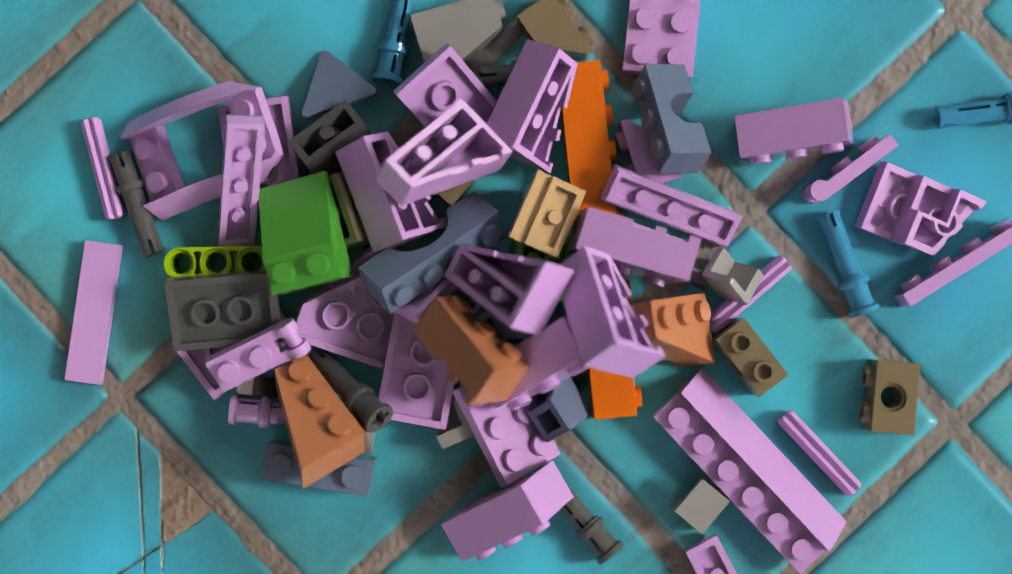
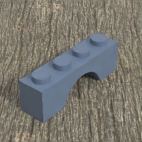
M475 191L446 209L448 215L447 227L444 233L432 244L414 251H396L387 248L359 266L358 269L367 292L388 313L392 314L445 278L444 275L460 244L488 249L505 238L506 235L499 211Z
M488 310L477 317L492 324L497 331L495 334L502 341L514 346L534 335L509 328ZM571 377L561 381L558 387L544 394L538 393L532 396L528 414L547 443L570 431L593 412Z

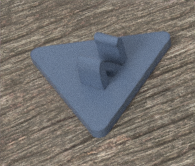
M323 51L316 66L302 109V115L305 119H310L328 113L345 99L350 105L376 97L377 90L330 52Z

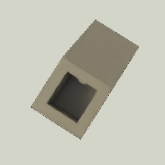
M539 0L517 15V25L528 40L560 48L573 59L585 61L591 57L593 49L590 46L593 44V40L583 26L577 28L570 17L573 15V12L565 0Z

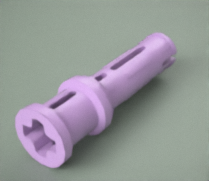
M237 393L232 394L228 413L229 425H235L237 422L258 424L259 428L269 427L270 424L285 425L280 403L272 402V399H269L267 396H263L262 399L242 398Z

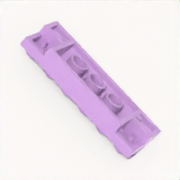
M701 367L676 390V393L652 417L765 539L801 574L826 550L831 551L847 522Z

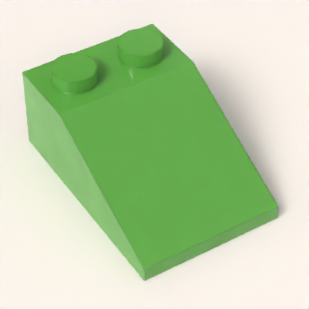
M327 171L259 189L262 254L272 295L288 294L353 277Z

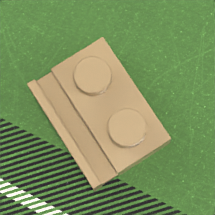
M539 169L536 170L507 237L554 259L558 258L586 191L543 173Z

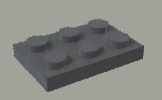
M266 270L167 278L164 281L174 351L229 347L281 321L278 295L271 294ZM279 338L277 340L281 343L283 339Z

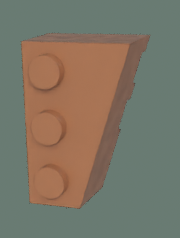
M705 293L630 304L636 317L643 315L647 321L648 326L643 330L653 348L657 346L662 348L666 357L661 360H670L677 367L716 363L709 321L711 309L706 301Z
M455 295L451 297H435L413 329V333L434 360L439 361L442 358L450 369L446 374L449 380L455 384L459 380L468 392L464 399L469 406L506 401L531 367L521 358L523 356L521 351L514 345L502 341L495 334L497 332L495 327L486 320L477 318L470 311L471 306L461 297Z
M307 354L301 358L292 359L274 369L276 392L290 437L302 488L304 489L364 453L365 431Z

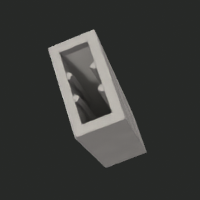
M460 0L410 15L424 63L442 46L448 43L466 64L502 34L501 22L507 21L502 0L496 2L495 0Z

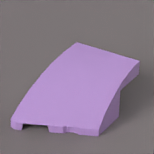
M880 161L854 227L934 256L945 245L947 239L955 235L963 227L962 223L975 210H981L985 206L986 201L963 190L950 188L926 176L913 174L889 162Z

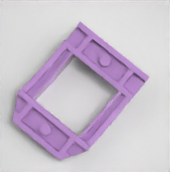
M228 81L178 98L127 123L120 139L130 140L150 199V203L143 205V207L161 221H165L176 214L189 211L220 198L222 173L189 186H184L164 126L187 115L223 102H227L231 115L264 116L265 134L260 184L268 181L267 176L273 167L279 165L285 153L262 87Z

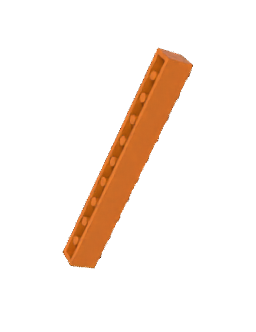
M600 60L577 62L578 65L567 108L561 107L568 183L586 191L572 223L573 230L579 210L586 207L623 216L622 209L616 210V205L603 201L600 197L612 171L611 161L617 160L615 139L609 140L607 126H613L611 104L605 105L604 91H609L608 70H601ZM624 280L629 291L631 292L630 281ZM631 295L626 298L628 301H631ZM590 367L587 369L591 409L593 411L592 418L594 420L638 416L637 407L643 406L640 385L634 386V378Z

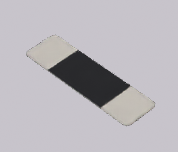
M254 377L237 386L238 394L278 397L275 378Z

